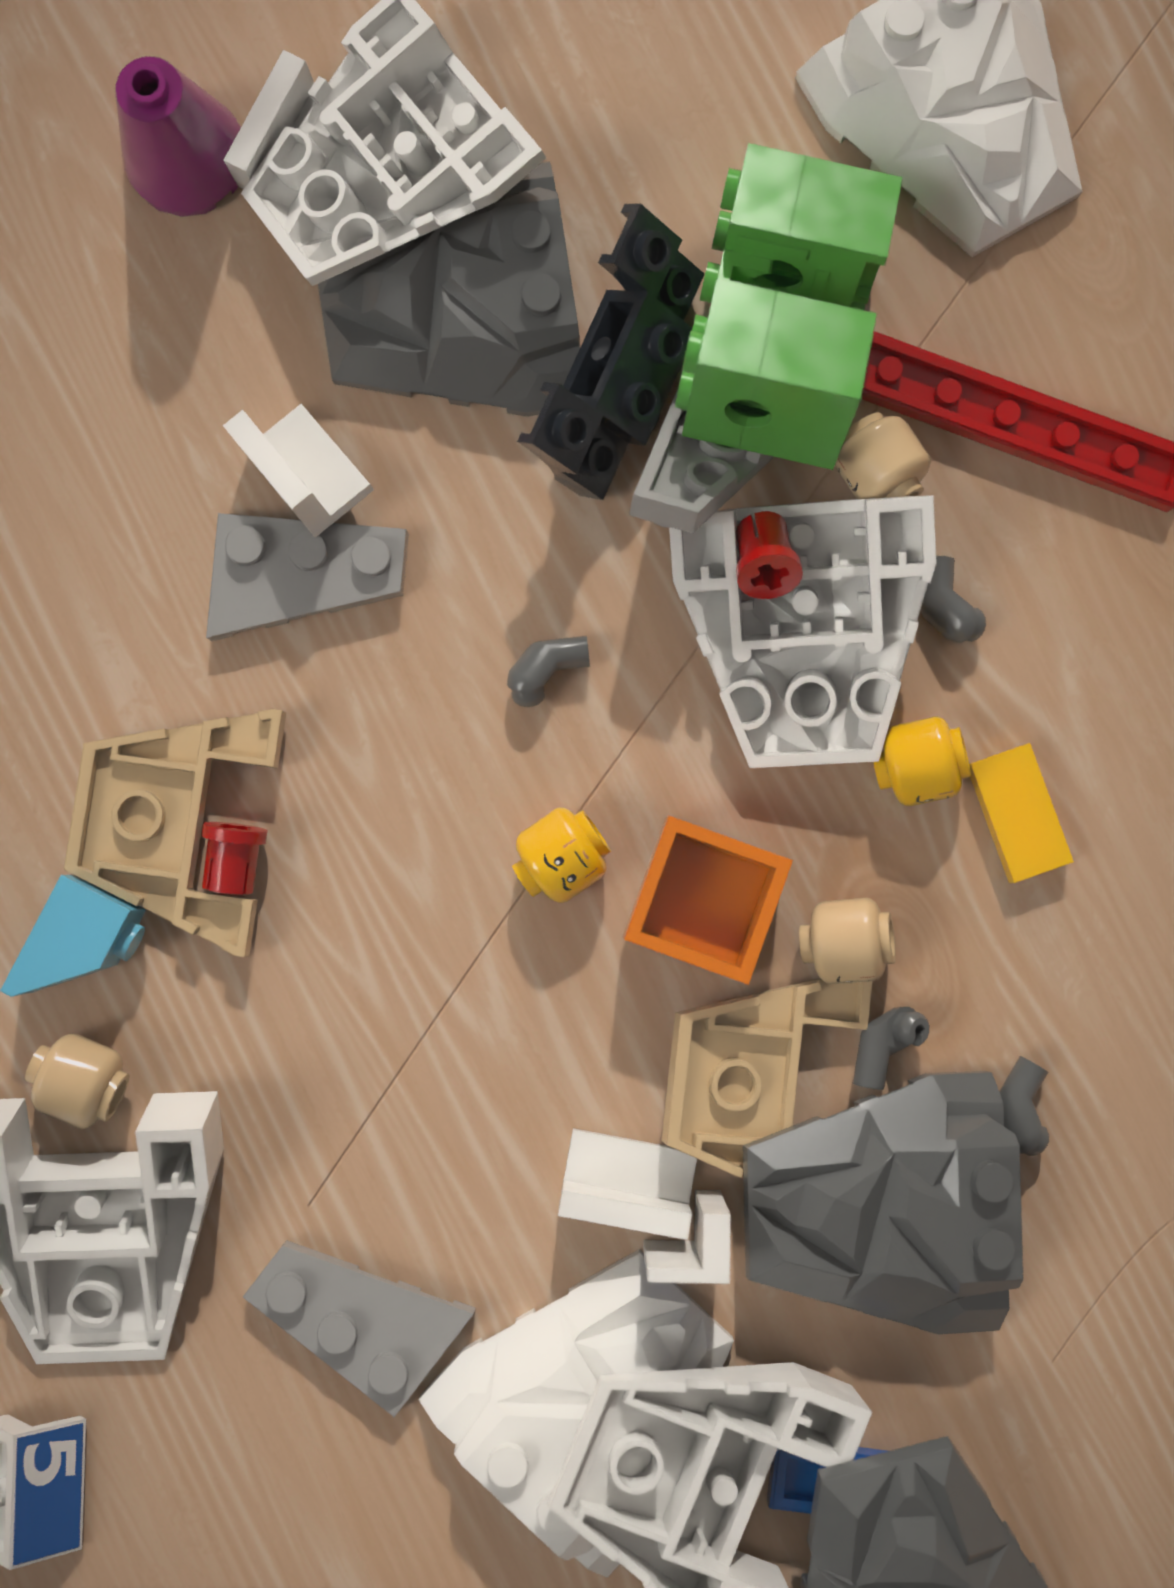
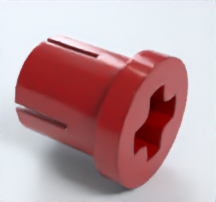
M757 512L754 514L758 537L752 515L742 519L736 528L740 560L736 566L737 582L740 590L750 597L773 599L794 590L802 580L803 570L799 555L791 548L785 519L775 512Z
M204 822L202 837L208 839L202 888L225 894H253L259 845L266 844L268 830L238 823Z

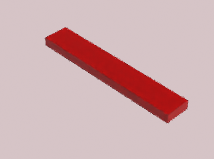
M873 331L861 395L862 400L1161 511L1169 512L1174 508L1173 441Z

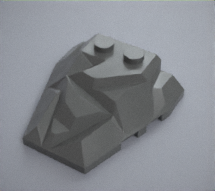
M550 161L542 162L495 203L318 284L331 377L336 385L412 397L413 393L448 398L449 404L469 407L470 402L507 408L508 414L525 417L540 414L547 398L540 391L543 383H559L563 386L580 349L579 327L561 210Z
M992 1072L925 1073L908 1080L909 1085L880 1097L869 1095L854 1101V1107L822 1119L816 1116L743 1145L745 1275L750 1281L847 1307L938 1335L1000 1330L1010 1309L1009 1290L1020 1288L1023 1281L1020 1146L1016 1135L1004 1127V1103Z
M948 1436L818 1469L807 1536L811 1559L808 1574L801 1575L800 1588H1048L1034 1562L1030 1563L1021 1550L1018 1540L1007 1522H1002L991 1506L992 1504L986 1491Z

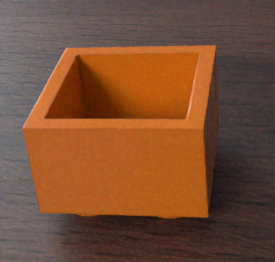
M668 815L664 820L622 937L626 941L749 985L793 860Z

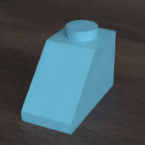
M61 875L0 991L10 997L33 993L116 966L120 959L124 961L129 960L143 938L145 927L139 923L147 909L135 906L75 875Z

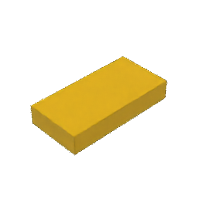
M1030 743L969 764L973 787L1009 883H1017L1074 862Z

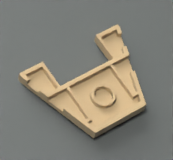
M270 709L259 711L257 714L234 718L225 717L203 721L201 724L168 730L158 729L83 743L64 870L135 906H141L172 922V925L192 935L196 934L222 947V950L234 956L248 957L250 955L258 900L193 890L209 779L213 760L278 769L286 712Z
M819 978L675 1012L662 1142L685 1154L739 1178H743V1145L793 1125L803 1025L813 1024L867 1030L872 981L829 984Z

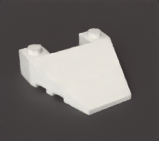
M218 1091L153 1094L135 1131L138 1149L135 1152L34 1155L26 1099H0V1285L4 1290L0 1300L36 1364L165 1359L224 1150Z
M794 1362L600 1375L547 1502L548 1508L612 1562L617 1560L643 1582L644 1588H789L777 1565L737 1550L776 1451L781 1449L825 1467L853 1461L872 1411L852 1385Z

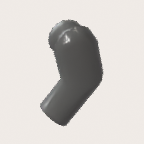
M936 556L934 573L931 583L927 585L921 606L922 616L946 639L958 643L975 641L985 631L986 617L980 609L973 608L972 605L953 591L955 559L948 556Z
M587 636L544 640L531 644L509 670L507 686L512 689L513 701L522 707L539 705L545 699L544 685L555 671L590 667Z
M895 1007L869 1022L867 1030H862L860 1035L853 1084L884 1090L889 1057L911 1044L920 1046L926 1041L930 1032L927 1018L923 1014L916 1012L913 1008Z
M1022 1056L1018 1058L999 1092L1004 1103V1127L1016 1135L1020 1146V1154L1035 1156L1047 1148L1049 1133L1047 1128L1042 1126L1032 1100L1049 1072Z

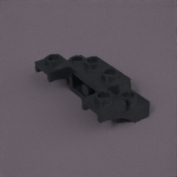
M641 203L624 204L621 213L627 218V221L612 254H602L598 261L625 290H606L564 385L550 382L543 383L540 391L547 398L531 434L521 433L517 440L518 443L534 453L551 469L555 480L579 496L604 500L628 444L645 446L652 430L659 421L663 405L677 374L684 364L692 327L684 320L705 275L704 272L678 251L682 239Z

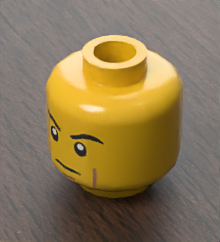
M939 716L889 727L883 745L884 751L881 752L879 761L873 762L880 790L892 788L897 800L905 806H915L952 798L960 792L962 779L971 777L969 760L960 727L950 729L948 723Z
M559 807L523 830L517 836L516 850L521 860L512 865V868L532 897L543 891L553 901L564 903L605 875L607 868L604 857L611 852V849L584 810L574 814L566 808Z

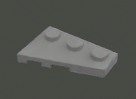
M677 389L633 494L629 515L651 521L662 527L676 528L694 533L774 457L682 436L687 411L674 408L678 393Z
M218 513L206 638L210 641L232 637L234 633L260 627L270 628L305 616L326 611L332 613L403 596L409 537L407 530L333 523L315 538L301 520Z
M288 1240L282 1245L243 1296L244 1299L393 1417L397 1415L475 1312V1307L456 1300L452 1303L421 1292V1288L400 1280L396 1283L360 1270L358 1265Z

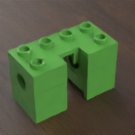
M748 143L742 170L729 168L720 208L730 210L732 213L720 210L711 248L723 251L721 264L708 262L699 300L711 303L708 317L695 316L688 341L674 407L687 411L682 436L826 469H834L861 400L877 313L864 310L865 305L868 303L880 265L885 266L888 258L903 177Z

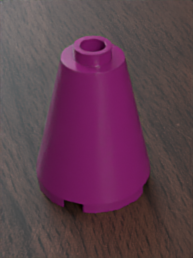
M146 56L128 63L117 78L115 92L124 170L131 185L158 211L180 217L201 215L217 208L215 203L224 198L230 191L233 194L238 188L236 181L224 162L226 154L241 129L238 121L222 103L166 60Z

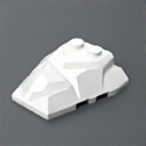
M381 0L352 25L341 42L348 54L329 82L318 76L308 91L315 104L298 129L285 126L241 193L312 286L495 203L547 159L542 149L506 107L501 110L454 55L435 23L415 0Z
M879 0L856 14L849 21L844 35L824 45L796 73V81L825 130L840 143L845 138L853 143L872 160L871 170L903 177L901 186L917 199L913 207L971 257L1075 200L1082 193L1040 0Z
M934 496L851 499L734 508L716 511L694 533L669 528L673 583L680 600H684L698 634L696 639L703 656H707L721 690L719 695L749 768L879 761L900 690V679L910 644L914 642L919 623L917 620L927 585L931 583L936 566ZM761 511L775 512L785 519L791 548L799 555L803 570L802 580L794 590L773 599H757L746 595L740 590L736 576V566L740 560L736 528L742 519L752 515L758 537L754 513Z
M637 1250L569 1288V1294L538 1311H535L533 1308L517 1317L515 1324L485 1341L480 1338L463 1347L421 1393L419 1401L435 1426L455 1444L454 1455L459 1463L558 1557L564 1560L575 1557L588 1570L608 1578L620 1563L617 1560L612 1562L551 1511L547 1503L599 1376L723 1367L734 1339L730 1333L676 1283L648 1282L644 1254L642 1251Z

